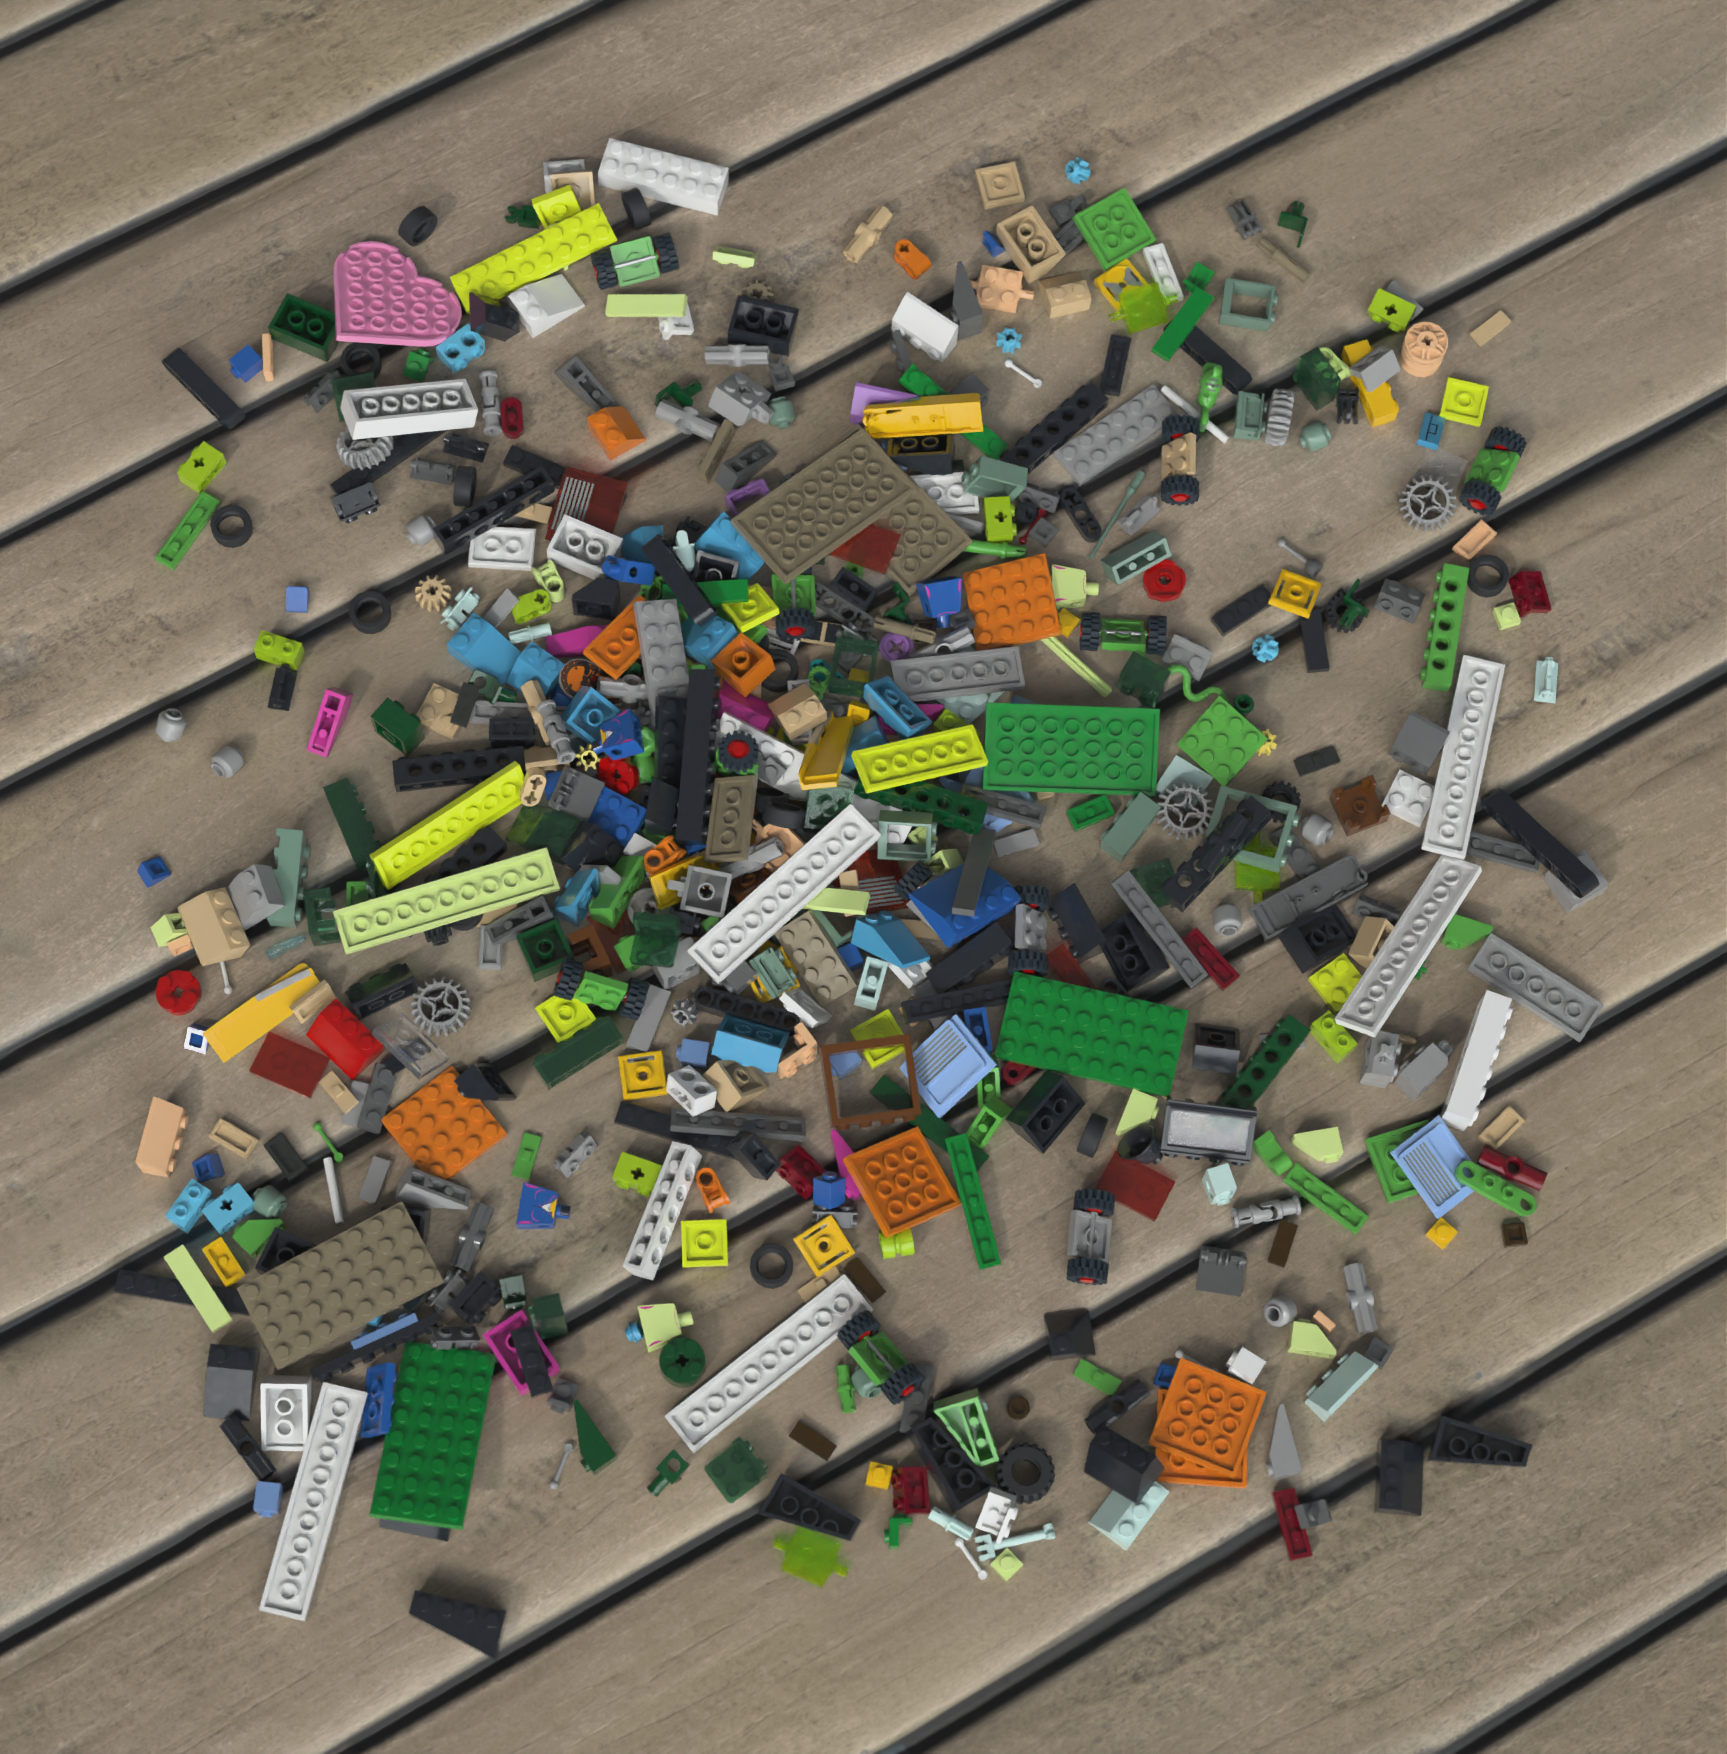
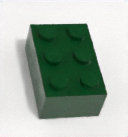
M289 293L284 297L268 326L273 340L325 362L329 361L339 341H336L335 313Z

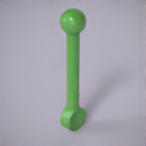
M316 1122L313 1125L314 1130L318 1131L334 1154L335 1161L341 1162L343 1160L342 1153L335 1149L322 1130V1124Z

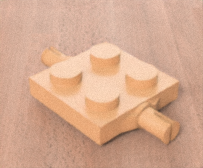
M982 265L981 274L977 281L970 280L982 308L1016 313L1020 298L1033 300L1034 291L1022 289L1023 272Z
M756 819L752 822V829L757 835L751 846H758L774 837H778L784 845L785 854L765 864V867L772 873L806 844L792 829L770 824L763 827Z

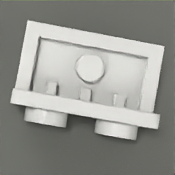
M990 1487L975 1528L997 1535L995 1543L1000 1544L1002 1538H1007L1011 1529V1524H1008L1009 1520H1014L1019 1508L1015 1506L1017 1496Z

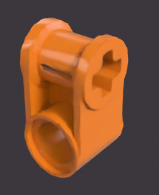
M901 239L896 243L894 260L912 279L917 280L932 267L928 257L921 253L911 241Z
M673 835L665 837L658 845L645 854L644 865L648 874L653 875L657 871L675 864L686 854V851L681 849L674 841ZM652 859H656L660 861V863L656 866H652L649 864V861Z
M701 1168L696 1174V1185L708 1212L712 1213L713 1209L724 1204L729 1205V1198L715 1172L710 1168ZM703 1175H709L712 1178V1182L706 1185L701 1183L700 1178Z

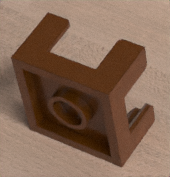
M1373 775L1363 778L1360 785L1342 791L1343 787L1334 789L1330 795L1329 800L1347 837L1386 822L1390 815L1388 806L1385 804L1382 808L1374 791L1377 783Z
M763 867L755 872L745 873L731 880L728 895L731 904H740L773 873L768 868Z
M593 924L568 934V938L572 943L570 948L574 956H579L587 951L590 954L591 960L582 964L585 971L604 977L613 975L611 962Z

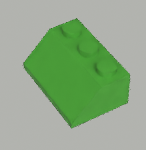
M641 855L621 856L618 863L616 862L615 866L611 868L622 879L619 885H600V893L597 898H592L588 907L591 919L612 929L616 927L633 895L646 877L644 857Z

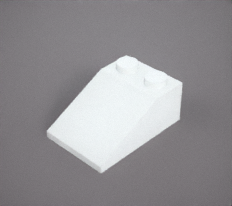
M562 274L525 285L508 295L509 306L519 313V321L532 338L585 307V304Z
M265 1375L261 1382V1449L263 1451H304L310 1430L311 1376Z

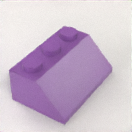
M856 382L850 423L865 427L862 419L864 417L863 410L866 405L886 404L917 398L918 395ZM902 409L888 410L887 413L901 411Z

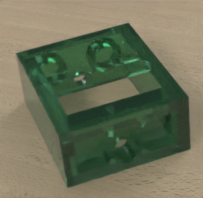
M1318 346L1300 356L1293 377L1316 411L1334 401L1341 378Z
M849 636L836 637L829 679V693L863 698L864 686L875 679L879 643H875V641L870 639H864L863 641L854 640V638ZM841 651L872 655L868 682L836 678Z

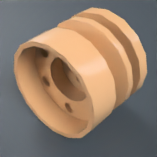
M1420 322L1408 329L1399 352V361L1402 368L1416 377H1427L1439 370L1448 348V337L1445 331L1440 326L1431 322Z

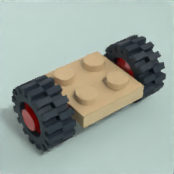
M1169 416V418H1165L1162 421V440L1166 442V445L1162 446L1161 499L1166 504L1171 503L1173 506L1175 504L1187 506L1189 503L1194 504L1199 499V480L1197 481V478H1193L1192 475L1196 474V442L1200 439V421L1197 418L1193 419V416Z

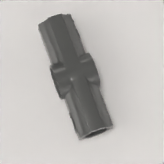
M475 1202L468 1222L460 1232L459 1245L454 1254L451 1267L470 1273L477 1252L481 1250L487 1234L486 1229L493 1215V1208L486 1204Z

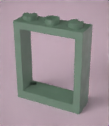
M1221 785L1203 845L1207 842L1209 834L1220 828L1228 799L1241 802L1243 799L1247 800L1252 796L1267 809L1284 813L1288 816L1275 858L1242 850L1233 861L1279 873L1281 866L1285 867L1288 854H1285L1287 846L1291 847L1294 839V834H1291L1293 826H1298L1300 814L1297 813V806Z

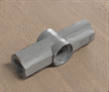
M728 344V346L710 345L705 347L706 364H728V366L769 364V346Z
M664 399L660 401L655 413V417L675 425L676 429L688 435L693 433L712 442L715 438L716 429L720 425L701 416L692 407L685 406L682 408Z
M964 625L945 636H937L933 644H928L909 654V656L913 659L954 654L975 643L967 625ZM946 645L945 650L938 651L940 646Z
M628 674L617 680L611 677H599L597 680V692L602 696L617 697L626 703H635L638 699L648 700L645 680H641L636 675Z
M774 837L758 846L749 847L748 860L722 862L719 864V871L733 874L732 880L745 873L755 872L765 867L766 863L784 855V845L778 837Z
M1362 1263L1344 1266L1342 1270L1347 1287L1346 1298L1348 1307L1353 1312L1357 1333L1368 1334L1377 1331L1378 1328L1373 1311V1294L1371 1288L1367 1286Z

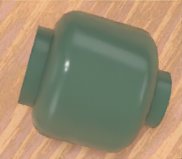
M786 397L770 400L768 407L774 411V414L769 423L772 426H778V429L791 427L790 423L796 419L792 401L786 400Z
M1320 421L1303 426L1301 429L1302 435L1299 436L1303 448L1308 447L1311 452L1328 446L1329 439H1332L1326 423L1322 424Z
M268 1185L262 1189L258 1188L252 1196L254 1200L253 1209L267 1219L279 1218L286 1210L285 1195L273 1186Z
M858 1365L851 1377V1382L858 1394L869 1399L881 1394L882 1384L876 1386L860 1365Z

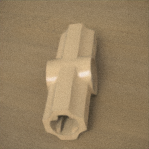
M878 206L866 222L863 221L858 226L854 238L843 251V255L846 256L847 260L852 263H858L870 247L873 248L878 243L882 231L893 218V214L889 209L884 206Z
M531 680L520 688L528 704V711L534 720V725L538 726L545 744L551 745L542 724V715L537 711V705L542 701H546V698L538 680Z

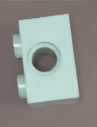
M867 956L854 1005L875 1011L889 962Z
M1228 1163L1207 1169L1202 1178L1210 1205L1217 1203L1218 1206L1229 1203L1237 1190Z

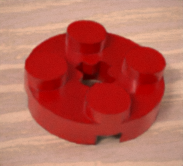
M1165 559L1145 570L1143 587L1150 599L1169 602L1181 596L1186 584V575L1184 570L1175 565L1176 563L1172 560ZM1162 576H1165L1166 580H1170L1167 585L1159 582Z
M606 756L599 761L598 779L605 783V787L622 796H626L637 787L639 772L636 765L633 766L630 757L612 760L609 756ZM617 770L618 774H621V778L617 779L615 775V772Z
M176 970L169 972L158 980L156 987V999L160 1007L170 1012V1014L177 1016L192 1012L202 996L198 980L188 971ZM177 988L185 990V992L181 994L180 998H177L176 995H173V992H175Z

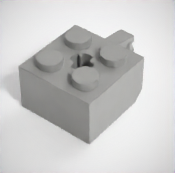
M738 371L715 387L708 405L737 426L744 425L752 418L767 424L771 421L774 411L767 406L771 393Z
M1585 849L1574 856L1595 874L1599 880V886L1583 898H1578L1549 870L1544 876L1546 884L1567 914L1603 894L1609 886Z
M689 865L687 877H681L680 882L668 880L667 889L678 891L677 896L682 897L680 910L724 918L733 874ZM704 886H709V890L713 891L711 897L708 895L709 898H703L700 889H704Z
M691 936L686 939L682 937L676 940L673 946L667 949L665 947L660 948L651 956L652 970L662 988L667 991L700 973L701 966L687 951L696 943L692 940Z
M1379 1031L1376 1037L1368 1036L1365 1042L1360 1084L1386 1088L1389 1082H1393L1394 1076L1396 1077L1398 1071V1063H1395L1397 1055L1400 1054L1402 1042H1398L1399 1034Z
M1446 1040L1437 1045L1431 1043L1428 1047L1423 1045L1411 1059L1412 1062L1408 1059L1399 1068L1400 1070L1397 1072L1398 1078L1394 1084L1414 1102L1441 1076L1443 1070L1448 1066V1056L1454 1048Z

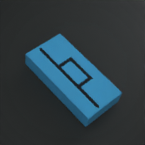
M1425 412L1417 445L1437 450L1446 418Z

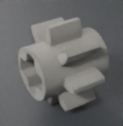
M685 998L683 1001L678 999L670 1012L673 1014L674 1021L683 1025V1027L688 1022L693 1025L700 1013L697 1010L696 1002L688 1000V998Z

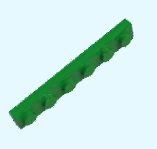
M911 364L898 380L899 383L912 394L918 395V397L949 395L914 364ZM984 424L982 432L960 433L988 458L998 460L1009 446Z
M967 1133L945 1138L979 1270L1002 1265Z

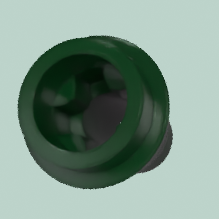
M1239 694L1233 699V707L1246 717L1253 710L1254 701L1247 694Z

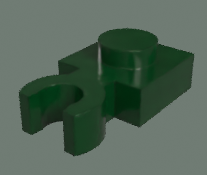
M522 205L521 210L514 206H508V212L513 215L505 216L507 223L514 224L517 222L519 227L539 229L541 221L533 206Z

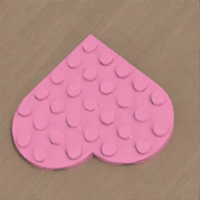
M367 241L353 244L348 250L338 255L333 270L336 341L435 346L441 344L457 332L462 310L456 295L443 288L442 283L418 276L412 260L399 253L398 248L382 242Z

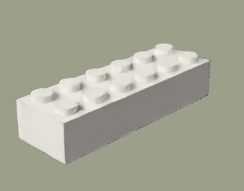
M612 138L608 140L598 171L599 186L623 192L638 188L643 197L717 216L729 181V168Z
M466 379L344 390L340 407L352 440L474 427L478 413L477 405Z
M1486 990L1479 1000L1440 1115L1447 1126L1464 1131L1467 1126H1472L1473 1121H1476L1480 1110L1476 1106L1484 1098L1487 1088L1483 1086L1491 1077L1493 1067L1490 1066L1498 1056L1500 1047L1497 1046L1505 1035L1507 1027L1504 1026L1507 1019H1510L1513 1007L1510 1006L1511 998Z

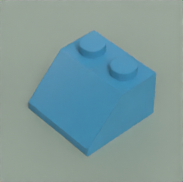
M663 525L643 526L621 536L623 538L622 556L651 563L643 552L642 547L657 534L664 538ZM632 567L629 573L637 574V569ZM655 568L654 574L660 575Z
M531 641L517 658L506 683L522 693L521 686L528 681L538 680L547 700L559 684V672L564 663Z

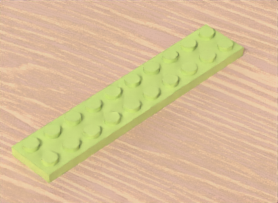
M546 847L333 911V915L347 955L559 891L560 887Z

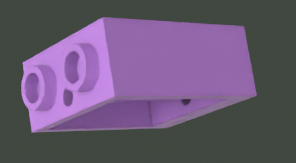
M763 478L758 481L752 480L745 487L730 491L725 496V505L732 518L739 514L735 507L736 505L758 494L764 497L770 493V490Z

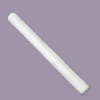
M1165 385L1161 389L1165 396L1190 416L1200 421L1201 413L1168 386ZM1208 420L1206 429L1223 443H1226L1230 437Z

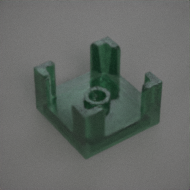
M1169 858L1129 870L1157 908L1171 904L1162 895V884L1168 877L1172 878L1175 875Z
M330 887L303 891L308 931L314 947L341 942L340 934L336 931L334 919L323 920L322 913L336 910L335 900L331 898Z

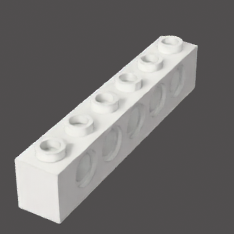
M672 1141L623 1264V1267L635 1276L653 1280L702 1158V1155L690 1145Z

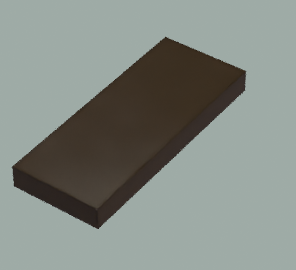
M1280 1220L1267 1260L1268 1263L1285 1268L1298 1225Z
M858 1257L843 1268L872 1304L886 1293V1290Z
M800 1421L797 1422L789 1434L791 1439L826 1462L837 1448V1445Z

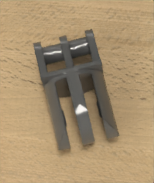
M1245 200L1226 208L1236 226V232L1240 234L1243 240H1246L1248 236H1255L1256 232H1263V228L1256 217L1257 214L1251 212Z

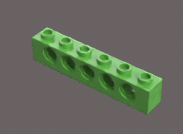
M1444 563L1442 569L1437 570L1435 582L1438 583V590L1434 589L1432 602H1435V609H1431L1429 621H1432V628H1428L1426 641H1429L1428 648L1425 647L1423 660H1426V665L1422 667L1420 673V680H1423L1422 688L1448 692L1451 686L1469 574L1468 567ZM1445 586H1451L1454 591L1447 590ZM1447 605L1451 610H1445L1442 606ZM1439 625L1447 626L1448 630L1441 629ZM1436 644L1443 645L1445 649H1439ZM1433 664L1441 665L1442 669H1436Z

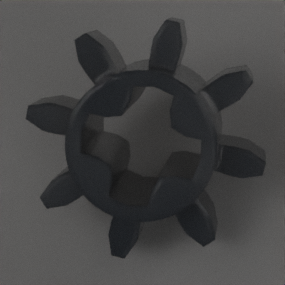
M449 924L424 931L427 943L432 942L433 946L448 943V936H452Z

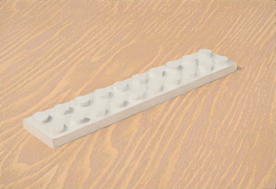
M1467 655L1462 657L1447 730L1450 733L1441 753L1421 847L1422 850L1462 860L1466 856L1505 670L1504 664Z
M726 711L723 713L720 719L719 732H716L718 747L723 736L726 738V734L729 732L731 735H733L735 730H737V734H741V730L745 731V735L750 733L752 739H756V744H758V749L763 753V758L767 760L771 755L787 768L773 786L778 790L788 793L794 798L811 800V807L832 818H835L851 804L877 831L880 810L901 811L900 809L884 806L879 802L863 799L853 794L856 779L842 772L835 787L802 790L798 773L805 754L804 752ZM758 776V779H759V780H761V781L767 783V782L764 781L761 777ZM889 825L888 843L903 844L912 826Z
M850 804L688 949V954L719 984L880 839L881 834Z
M1446 855L1440 856L1335 1017L1336 1024L1376 1037L1482 872L1481 866Z
M842 1275L665 1415V1419L692 1453H695L838 1339V1331L854 1315L857 1316L859 1312L864 1310L872 1312L873 1308L846 1275Z
M325 1382L322 1384L260 1603V1611L306 1621L368 1397L367 1392Z

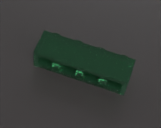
M348 778L323 787L357 870L373 865L370 854L382 846L379 840L374 841L372 834L375 833L371 821L366 822L364 815L367 814L363 802L358 803L356 799L359 793L355 783L350 784Z
M609 1015L605 1018L599 1017L592 1022L591 1027L586 1030H578L573 1034V1038L567 1042L563 1040L557 1043L551 1052H544L535 1058V1062H533L534 1070L546 1088L550 1090L623 1044V1036Z
M559 1293L533 1298V1306L528 1308L532 1325L536 1332L540 1333L541 1339L568 1334Z

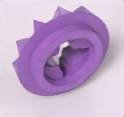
M891 632L884 635L879 644V652L883 659H886L889 663L895 660L909 659V654L913 653L914 649L911 638ZM892 644L895 646L902 644L900 647L901 653L898 651L891 652L893 649Z

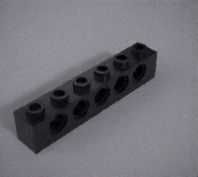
M1092 382L1086 386L1082 385L1076 391V395L1071 399H1065L1056 412L1051 411L1042 424H1036L1028 436L1018 439L1015 447L1010 451L1008 449L1004 451L999 458L1000 461L1028 468V474H1030L1105 410L1109 398ZM1079 404H1084V405H1086L1087 407H1086V408H1081V407H1079L1078 405H1079ZM1063 417H1070L1072 420L1066 421ZM1048 430H1055L1057 433L1051 434ZM1037 442L1040 443L1042 446L1036 447L1033 445V443ZM1022 455L1025 456L1027 459L1020 460L1017 458V456Z
M540 466L434 527V540L443 553L447 555L554 493V482L545 468Z
M512 744L506 746V748L499 749L487 747L481 751L467 749L463 753L443 752L437 756L423 754L419 758L400 757L397 760H392L396 792L475 784L479 779L485 781L514 761L520 765L525 777L527 772L523 746ZM501 759L509 761L506 765L498 764ZM481 761L487 763L483 768L477 767L476 764ZM458 764L465 765L462 770L454 769ZM437 766L443 767V770L439 773H435L432 770ZM414 769L421 770V773L418 775L411 774Z
M1250 796L1247 800L1243 799L1237 805L1235 813L1243 815L1250 822L1237 840L1233 853L1228 858L1225 857L1213 876L1196 871L1195 867L1208 848V843L1216 830L1209 834L1207 842L1202 847L1198 846L1193 851L1190 860L1181 863L1177 873L1172 878L1168 877L1162 884L1163 897L1182 913L1271 820V811L1254 797ZM1230 815L1226 816L1225 819L1222 821V826L1225 824ZM1182 881L1191 882V884L1187 887H1182L1180 885Z
M489 825L484 829H479L468 844H462L452 858L448 857L441 864V868L436 872H431L425 878L423 884L494 863L508 850L506 842ZM479 847L486 849L482 854L475 853V850ZM462 862L470 863L465 869L458 867Z

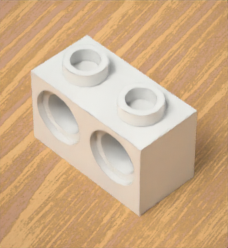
M690 1065L668 1074L666 1091L692 1116L715 1107L717 1090Z
M1242 1347L1239 1352L1234 1351L1226 1363L1225 1367L1229 1369L1225 1375L1252 1385L1266 1361Z

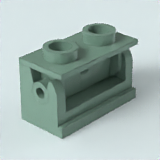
M1239 391L1233 438L1258 441L1260 434L1265 432L1266 421L1262 420V416L1266 414L1267 402H1264L1263 393L1261 399H1259L1258 394Z
M773 946L749 961L772 999L797 984L795 972L791 967L787 968L783 963V960H785L784 955L779 948L775 950Z

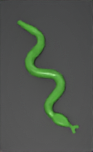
M1138 652V654L1143 656L1145 671L1155 680H1164L1174 673H1181L1183 676V692L1188 700L1199 702L1205 700L1211 694H1218L1230 704L1228 696L1220 687L1210 686L1200 693H1193L1191 690V674L1188 668L1182 664H1173L1161 673H1156L1151 659L1145 656V652Z

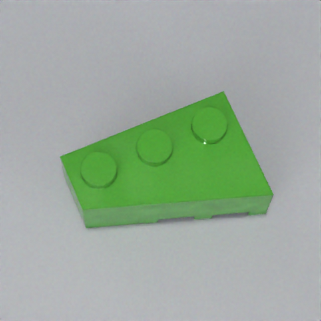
M978 1388L934 1401V1412L942 1419L947 1429L955 1436L960 1446L976 1466L980 1467L999 1461V1450Z

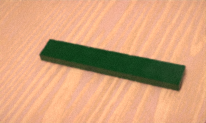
M885 1075L870 1090L872 1096L892 1111L912 1108L911 1095ZM920 1103L922 1114L916 1116L917 1120L907 1123L914 1128L919 1127L926 1138L949 1155L945 1138L961 1134ZM969 1141L978 1173L989 1159V1156Z

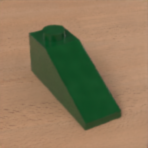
M575 1400L573 1403L579 1448L583 1458L580 1460V1463L587 1473L592 1471L596 1475L616 1461L617 1456L580 1402Z

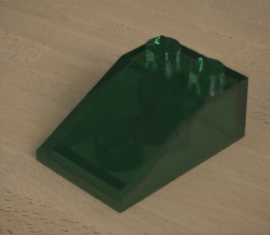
M537 804L535 806L523 805L506 837V841L531 852L547 847L550 859L565 866L559 858L579 823H583V820L566 812Z

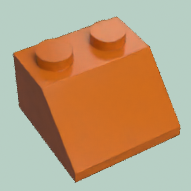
M624 406L604 407L587 417L589 431L610 461L646 441V438Z
M743 633L735 637L711 660L712 665L726 682L743 697H747L776 669L771 655Z

